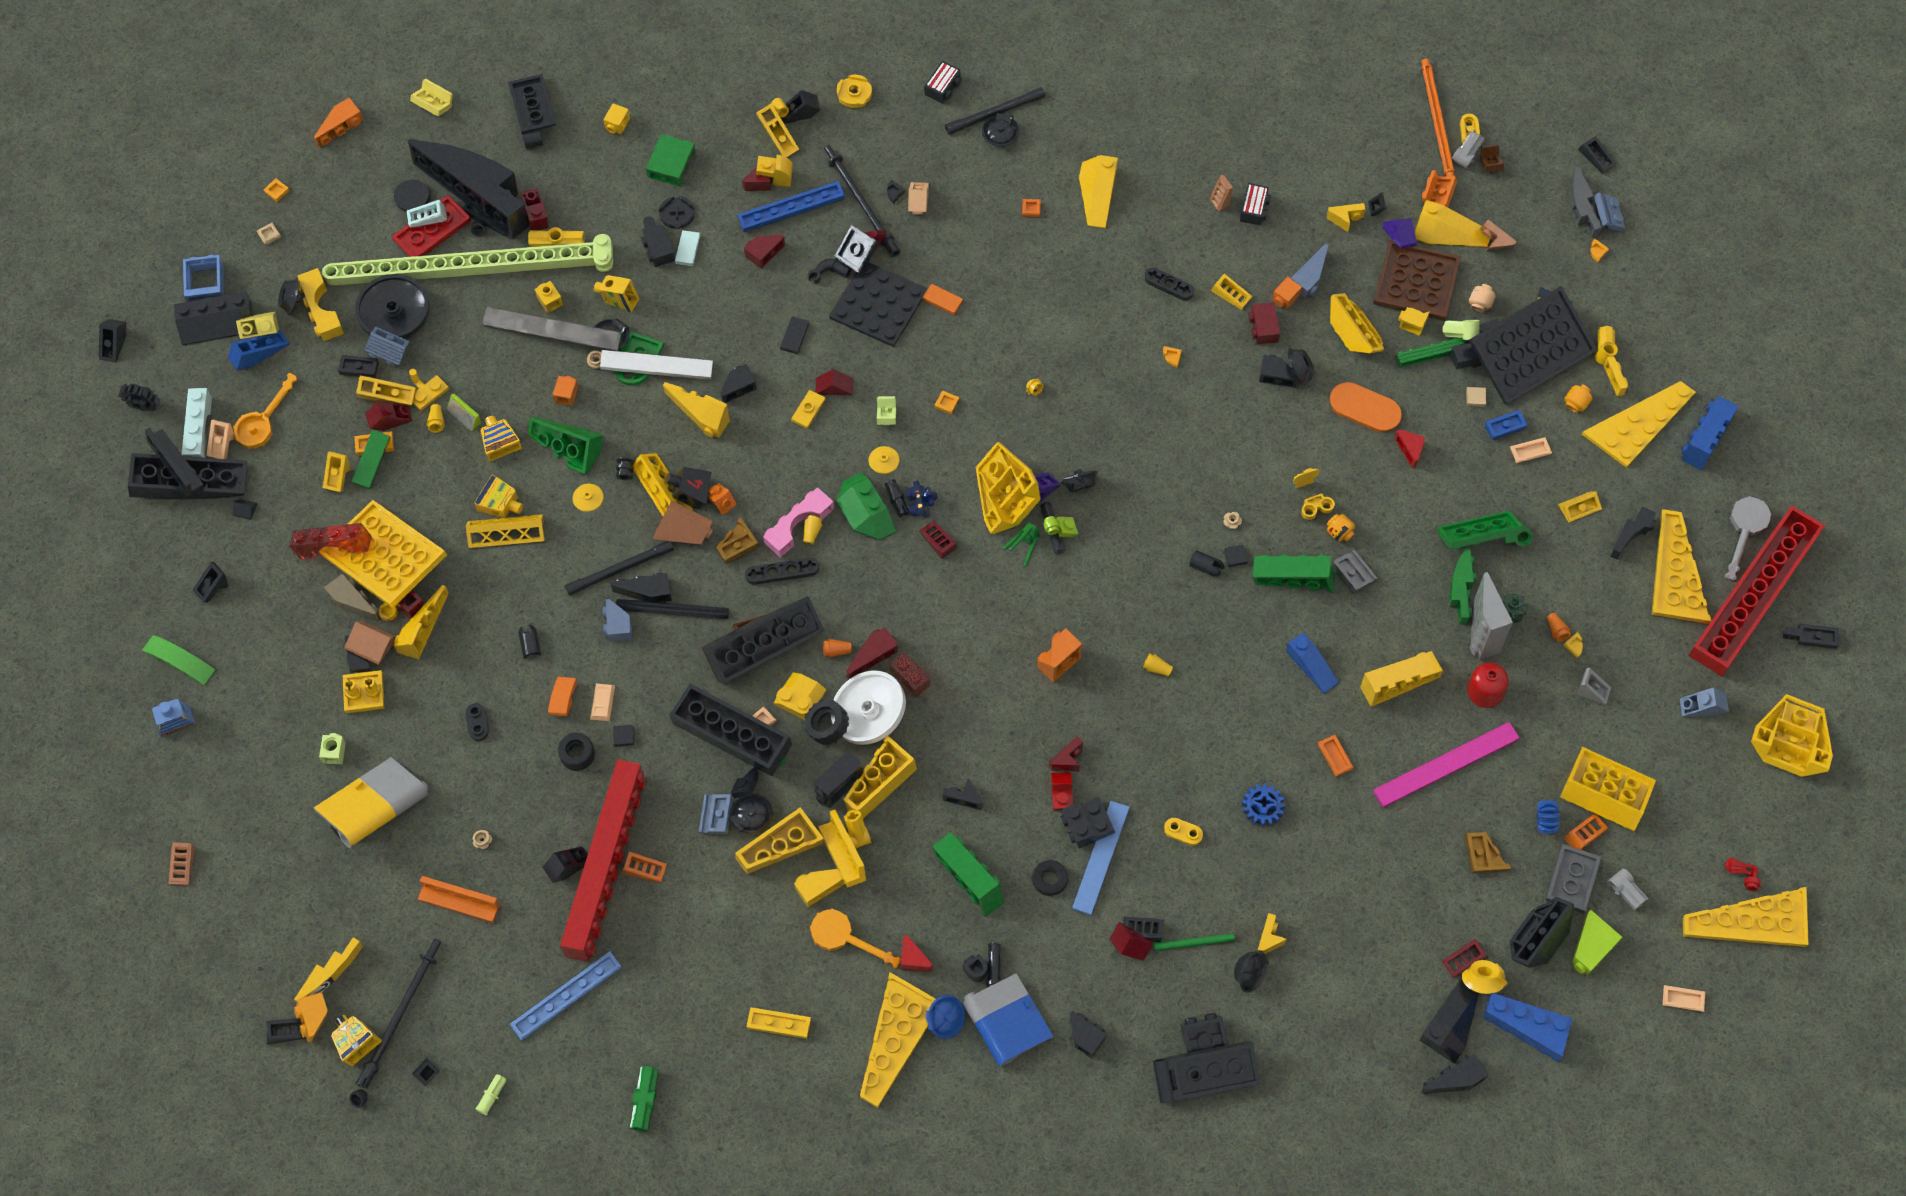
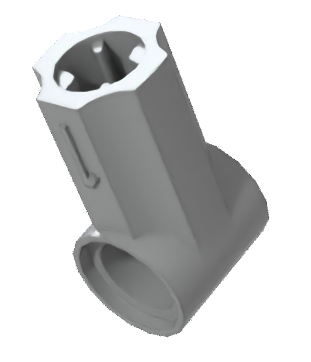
M1471 130L1463 145L1454 153L1452 161L1468 169V165L1474 162L1475 154L1485 138Z
M1621 869L1607 881V885L1616 891L1615 894L1621 895L1634 911L1649 899L1634 883L1633 876L1626 869Z

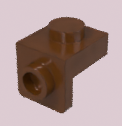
M1499 145L1481 146L1480 161L1485 171L1494 173L1504 170V163L1499 156Z

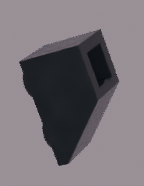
M582 846L554 852L542 868L552 883L563 881L584 868L588 854Z
M1072 1011L1070 1013V1024L1074 1046L1092 1059L1106 1039L1105 1030L1097 1024L1092 1025L1089 1023L1087 1017L1079 1012L1076 1014Z

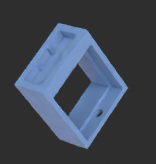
M220 255L183 259V284L186 302L224 295V263ZM217 268V286L192 289V271Z

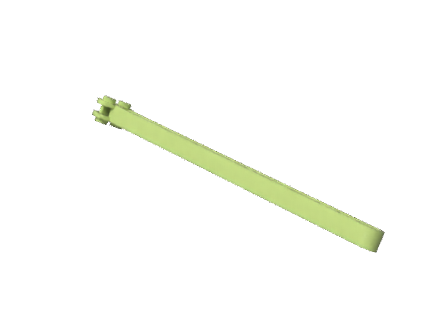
M599 234L590 243L330 263L324 266L322 275L329 285L370 283L379 277L392 274L408 276L415 280L594 265L598 271L608 272L613 267V247L608 235Z

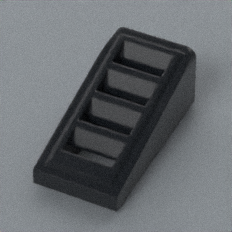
M1596 136L1578 148L1602 174L1617 165ZM1601 156H1603L1604 159H1602L1601 161H1599L1598 158H1600ZM1608 161L1609 164L1603 167L1602 164Z
M1124 916V925L1128 927L1129 922H1132V930L1136 932L1137 923L1141 924L1140 935L1150 941L1161 942L1164 920ZM1145 925H1149L1148 933H1144ZM1153 926H1157L1156 934H1152Z
M301 1019L266 1021L267 1045L306 1039V1037H302V1034H298V1024L302 1023ZM289 1025L294 1026V1034L290 1035ZM285 1026L286 1035H281V1027ZM272 1028H277V1036H273Z

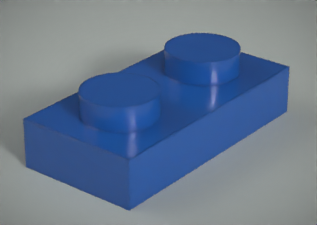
M1520 410L1485 422V427L1492 441L1524 430L1528 426Z

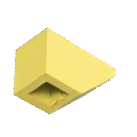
M276 312L258 314L236 321L240 339L273 334L279 330Z

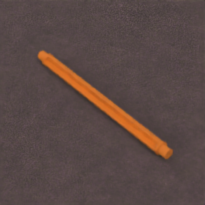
M1423 59L1421 61V68L1426 83L1445 176L1455 177L1432 65L1429 59Z

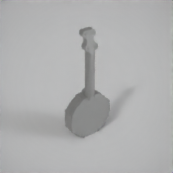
M1751 496L1735 502L1731 511L1730 520L1736 531L1740 532L1741 535L1732 562L1728 566L1729 572L1725 574L1726 579L1736 580L1735 573L1740 570L1739 563L1748 536L1759 534L1768 527L1771 513L1765 502Z

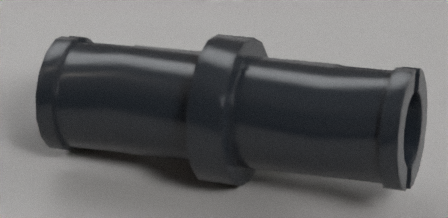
M896 480L887 481L884 485L890 495V502L894 504L899 518L903 517L902 514L904 516L909 515L910 511L904 501V494L900 492Z

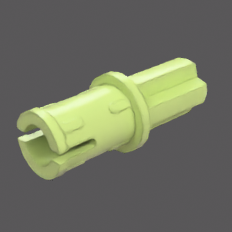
M498 1074L494 1077L489 1088L484 1090L485 1094L475 1110L486 1116L488 1115L495 1100L499 1099L497 1096L506 1083V1078Z

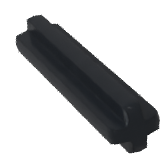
M1044 502L1040 506L1044 519L1050 516L1055 517L1051 503ZM1058 533L1049 535L1054 553L1061 554L1064 552L1065 547L1062 537H1059Z

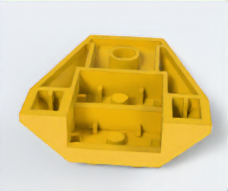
M997 442L976 466L983 517L990 534H996L1018 526L1041 500L1038 482L1032 470L1000 442Z
M1786 694L1756 725L1751 739V743L1765 763L1801 777L1829 771L1833 754L1824 708ZM1786 700L1792 701V702H1794V703H1797V704H1799V705H1802V706H1804V707L1810 708V709L1815 710V711L1820 712V713H1819V714H1818V713H1815V712L1810 711V710H1808V709H1805V708H1802V707L1797 706V705H1795V704L1789 703V702L1786 701Z

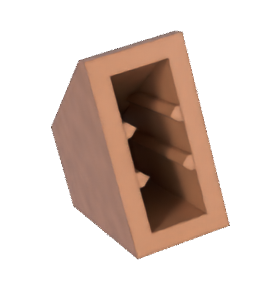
M671 501L654 533L653 539L702 544L704 538L708 539L713 531L710 528L712 520Z

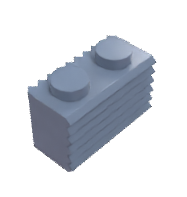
M375 327L369 336L364 351L368 352L371 357H380L390 365L399 366L404 358L409 341Z

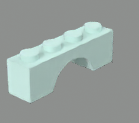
M207 388L188 389L182 446L183 457L206 458L205 424L207 416L211 413L212 397Z

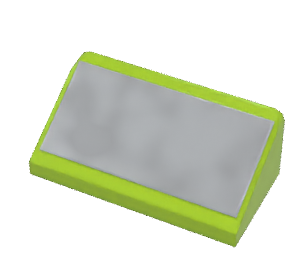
M452 394L447 410L468 429L473 431L481 424L479 414L458 396Z

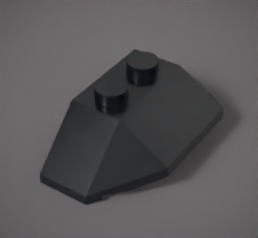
M1555 897L1551 902L1533 909L1510 940L1512 960L1529 968L1547 964L1570 933L1574 904Z

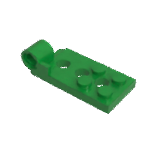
M1510 511L1437 527L1438 535L1450 549H1460L1467 545H1478L1481 542L1504 537L1505 543L1515 542L1518 546H1527L1533 539V533L1523 522L1518 521Z

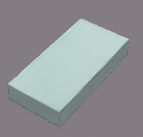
M682 230L675 264L693 266L700 233Z

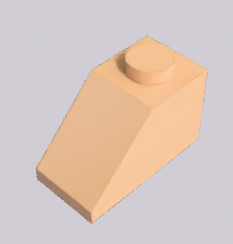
M911 182L908 211H912L913 214H923V212L927 211L929 183Z

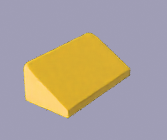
M1590 491L1558 504L1568 523L1602 510L1596 491Z

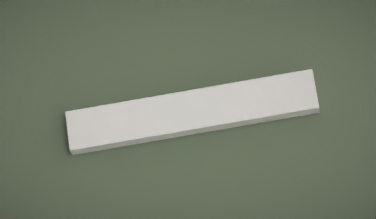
M602 350L600 369L711 380L713 361Z

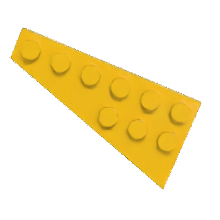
M1680 381L1583 431L1582 435L1627 468L1696 392Z
M1662 509L1652 615L1710 624L1711 617L1708 615L1706 608L1707 603L1703 597L1697 566L1692 557V548L1686 535L1687 530L1682 512Z
M1806 887L1790 892L1785 891L1773 896L1768 895L1742 901L1734 905H1725L1717 909L1686 914L1683 916V937L1807 947Z
M891 972L889 973L860 1093L861 1099L876 1108L880 1106L927 1030L926 1010L936 1000Z

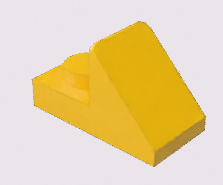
M1361 203L1328 207L1327 219L1349 232L1350 219L1358 221L1364 218L1365 205Z
M328 452L323 488L338 492L343 491L345 474L351 471L347 455Z
M1268 913L1258 950H1262L1264 955L1285 945L1286 942L1285 938L1275 935L1278 923L1275 922L1276 915Z

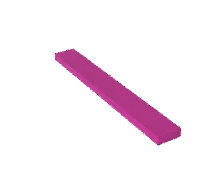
M1510 722L1374 789L1373 793L1384 808L1518 741L1519 736Z

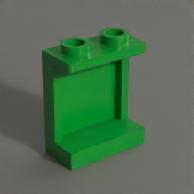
M661 134L646 167L647 177L681 187L683 183L682 176L690 157L696 153L694 143Z

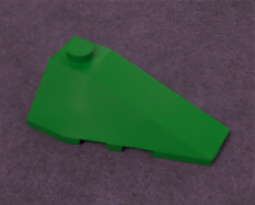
M530 417L528 435L542 447L549 446L555 451L553 455L556 458L561 456L568 461L565 464L568 468L583 474L588 473L601 453L602 434L584 428Z

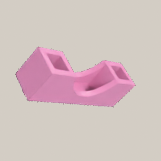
M818 487L814 491H810L800 504L794 505L787 516H782L777 525L765 532L763 536L765 545L781 558L794 546L791 535L793 528L799 522L807 519L809 515L823 520L834 510V502Z

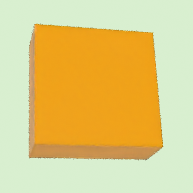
M277 178L264 189V193L276 202L290 191Z
M942 391L935 403V408L952 415L959 397Z

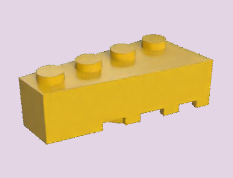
M889 736L885 737L884 743L880 749H877L870 764H867L861 777L856 780L844 798L846 809L848 811H860L863 819L917 770L915 759Z

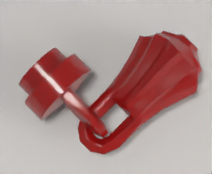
M1729 858L1725 862V867L1731 874L1742 873L1750 875V877L1744 879V886L1748 891H1758V888L1761 887V880L1756 878L1759 869L1755 865L1740 862L1735 858ZM1747 867L1753 868L1752 871H1747Z

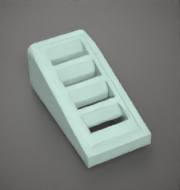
M440 200L407 210L410 228L447 221L446 208Z

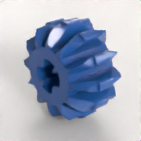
M1539 801L1536 818L1537 829L1540 833H1557L1560 816L1559 805L1556 801Z

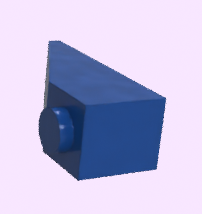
M280 330L277 333L232 342L228 358L236 370H241L256 365L290 343Z
M1303 632L1288 643L1286 652L1324 694L1339 683L1316 646Z

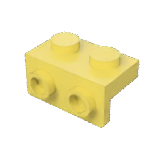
M424 79L422 88L411 95L410 101L432 114L440 116L452 107L453 94Z

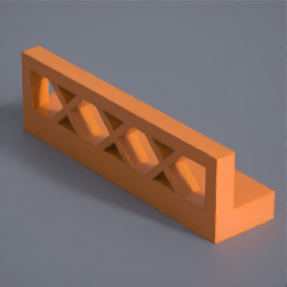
M425 876L421 877L420 883L423 887L418 901L494 923L500 908L497 898Z

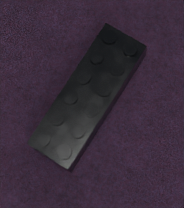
M692 684L688 685L669 715L674 725L770 776H773L792 746L789 735Z

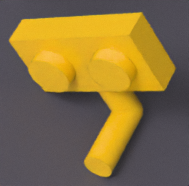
M415 369L409 371L412 382L419 388L414 393L412 403L420 412L449 390V387L437 375L424 384L419 379Z

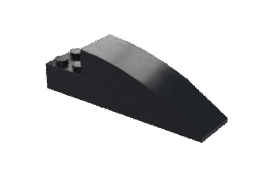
M414 139L408 140L412 162L415 166L465 204L470 200L472 202L470 207L478 212V209L482 207L484 213L481 215L503 228L508 225L505 233L510 238L514 239L528 227L525 204L521 199L515 198L518 195L513 171L485 156L447 144Z

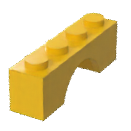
M317 268L298 275L300 281L299 291L301 294H305V297L302 299L306 308L310 307L311 309L308 314L311 322H316L317 326L314 327L317 337L321 336L324 342L343 335L344 332L336 312L326 311L318 306L321 296L327 291L319 269Z

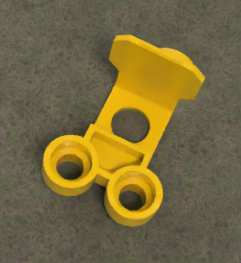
M1309 468L1295 476L1293 483L1296 484V489L1313 483L1314 478L1319 475V469ZM1323 494L1305 499L1301 515L1306 520H1312L1316 517L1317 510L1324 514H1329L1334 509V500L1330 497H1324ZM1327 505L1329 509H1325L1323 506ZM1309 511L1312 515H1307L1306 512Z

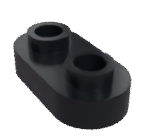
M474 703L469 705L466 709L468 733L473 740L482 741L489 733L486 711L481 704ZM474 710H478L477 714H472ZM477 728H481L479 732H475Z

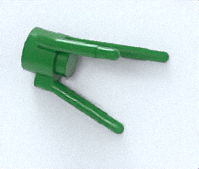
M1027 523L1003 547V550L1011 546L1009 550L1013 551L1022 540L1026 543L1031 541L1032 543L1023 567H1026L1035 544L1039 540L1037 537L1039 529L1035 525Z

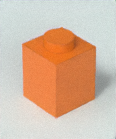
M1287 277L1275 289L1272 300H1274L1278 307L1288 309L1301 295L1302 286Z
M558 376L553 392L555 403L573 406L579 388L577 379L571 376Z

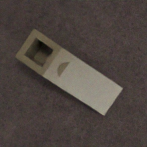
M341 574L324 587L327 595L339 608L375 621L380 620L377 615L379 610L373 603L368 604L366 601L368 598L361 590L358 592L355 589L356 584L350 577L346 578Z

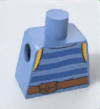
M180 699L162 702L159 706L152 708L160 738L196 724L191 707Z

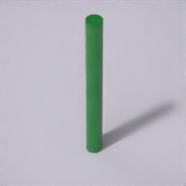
M1232 933L1154 943V951L1234 942L1235 936Z

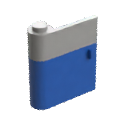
M1017 973L976 994L971 992L964 997L963 1005L999 1067L1005 1066L1015 1060L1018 1055L1053 1038V1034Z

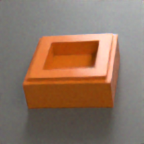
M1023 199L1022 217H1040L1041 200Z

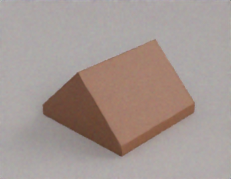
M356 621L344 649L379 665L394 645L396 636L365 621Z

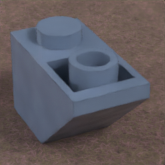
M606 599V606L603 607V617L606 618L607 623L603 624L604 636H608L609 641L632 640L630 615L613 601Z
M1714 687L1679 698L1682 717L1716 716L1729 712L1727 694Z

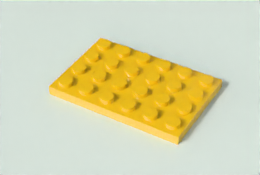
M374 500L319 551L322 557L391 608L396 606L447 556L443 549Z

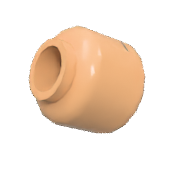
M1486 284L1476 286L1469 298L1471 308L1481 313L1489 311L1496 298L1495 293L1492 291L1493 288Z

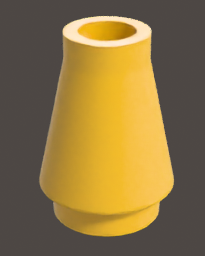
M438 404L431 405L426 423L428 430L434 433L441 432L445 427L442 407Z
M809 515L805 519L803 543L814 545V541L823 526L821 518Z
M1149 653L1143 668H1146L1148 672L1169 677L1173 666L1156 654L1152 655Z

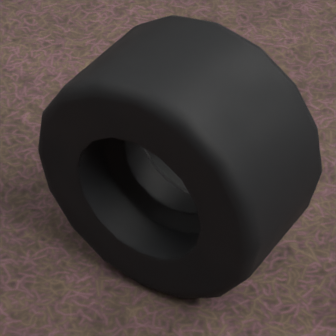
M570 733L563 737L559 743V758L569 770H584L593 762L595 757L593 744L589 737L583 733ZM574 746H581L584 752L579 757L574 758L569 755V750Z

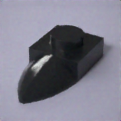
M755 767L748 771L743 778H737L731 791V795L734 798L751 796L758 780V771Z

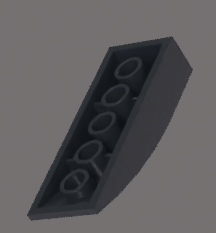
M131 453L128 478L129 497L180 500L214 499L243 496L245 493L247 461L184 457L204 485L203 489L187 497L157 455Z
M809 596L766 614L701 648L717 681L726 683L825 630Z

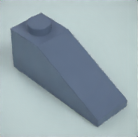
M1326 243L1291 277L1294 282L1302 286L1301 296L1305 299L1310 295L1314 296L1319 290L1318 285L1329 246Z

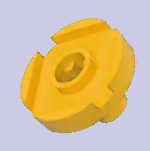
M849 75L847 79L840 80L837 85L839 102L850 108L864 107L872 97L871 84L861 75ZM857 89L858 93L853 94L850 91Z

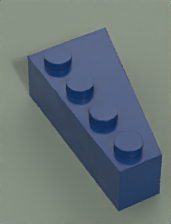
M1491 993L1483 1016L1487 1021L1511 1033L1519 1040L1548 1055L1556 1062H1559L1563 1057L1572 1018Z

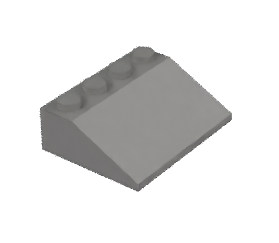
M1488 572L1484 573L1472 604L1470 650L1473 656H1477L1478 660L1501 652L1513 623Z

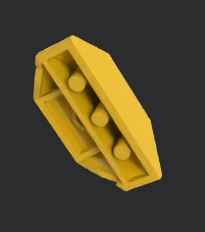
M1345 293L1333 294L1331 296L1330 323L1343 340L1344 345L1350 351L1382 352L1384 350L1382 338L1364 312L1353 301L1349 300Z

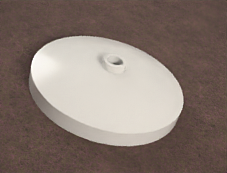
M867 671L852 677L842 685L834 697V701L842 706L849 716V727H847V732L844 733L843 738L859 745L878 742L892 733L900 723L906 706L905 693L901 685L894 677L882 671ZM831 714L832 724L835 721V717L833 714Z

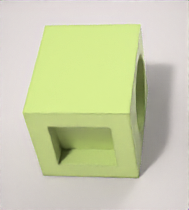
M336 733L322 736L319 758L323 763L343 764L346 745L344 738ZM332 746H337L335 750L329 751Z

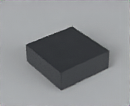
M1243 545L1224 549L1229 567L1248 563Z
M633 725L613 726L614 747L634 745Z

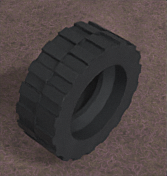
M820 700L818 703L813 704L805 715V731L817 743L822 745L836 743L847 732V727H849L848 713L834 700ZM828 713L833 714L835 717L833 725L825 731L820 730L818 724L821 718Z

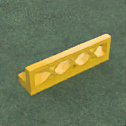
M640 454L632 465L633 470L662 516H664L671 501L678 502L693 511L692 507L673 498L672 492L669 489L673 491L674 486L665 483L669 471L658 454Z
M543 515L468 521L466 524L468 548L544 541ZM539 527L540 536L532 537L527 531L530 528ZM512 529H517L522 535L517 539H513L508 533ZM492 531H498L503 536L500 540H493L489 535ZM479 532L484 536L481 542H472L471 533Z
M836 810L830 811L831 822L818 826V830L824 838V843L848 888L866 881L865 868Z

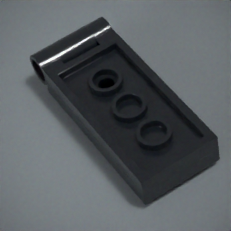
M1251 1041L1169 1056L1153 1061L1160 1103H1169L1260 1084L1254 1046ZM1193 1071H1197V1075L1195 1077L1191 1076V1073Z

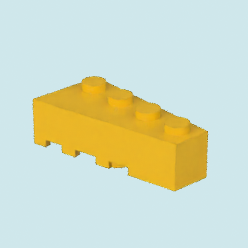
M1432 651L1422 652L1415 657L1365 673L1360 688L1370 706L1373 707L1440 678L1443 670Z
M800 807L737 851L735 859L746 874H749L822 845L824 838Z

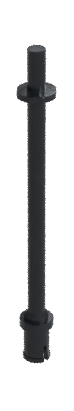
M830 145L825 146L824 150L830 158L828 165L836 167L876 231L884 230L842 165L843 157L836 155ZM886 234L881 245L885 246L891 257H895L901 251L894 242L893 235Z
M434 939L427 954H420L419 957L423 961L381 1039L382 1042L376 1048L371 1060L364 1062V1069L356 1081V1085H362V1088L368 1089L374 1074L378 1073V1062L429 965L437 963L433 958L441 944L440 940Z

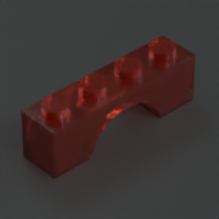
M362 523L294 530L289 547L299 559L317 557L318 550L323 547H338L350 553L368 552L372 536Z

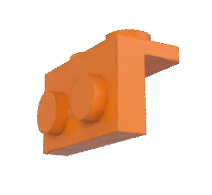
M1432 170L1430 177L1427 179L1426 189L1422 193V201L1425 203L1428 200L1448 208L1457 184L1456 177L1438 176L1437 171Z

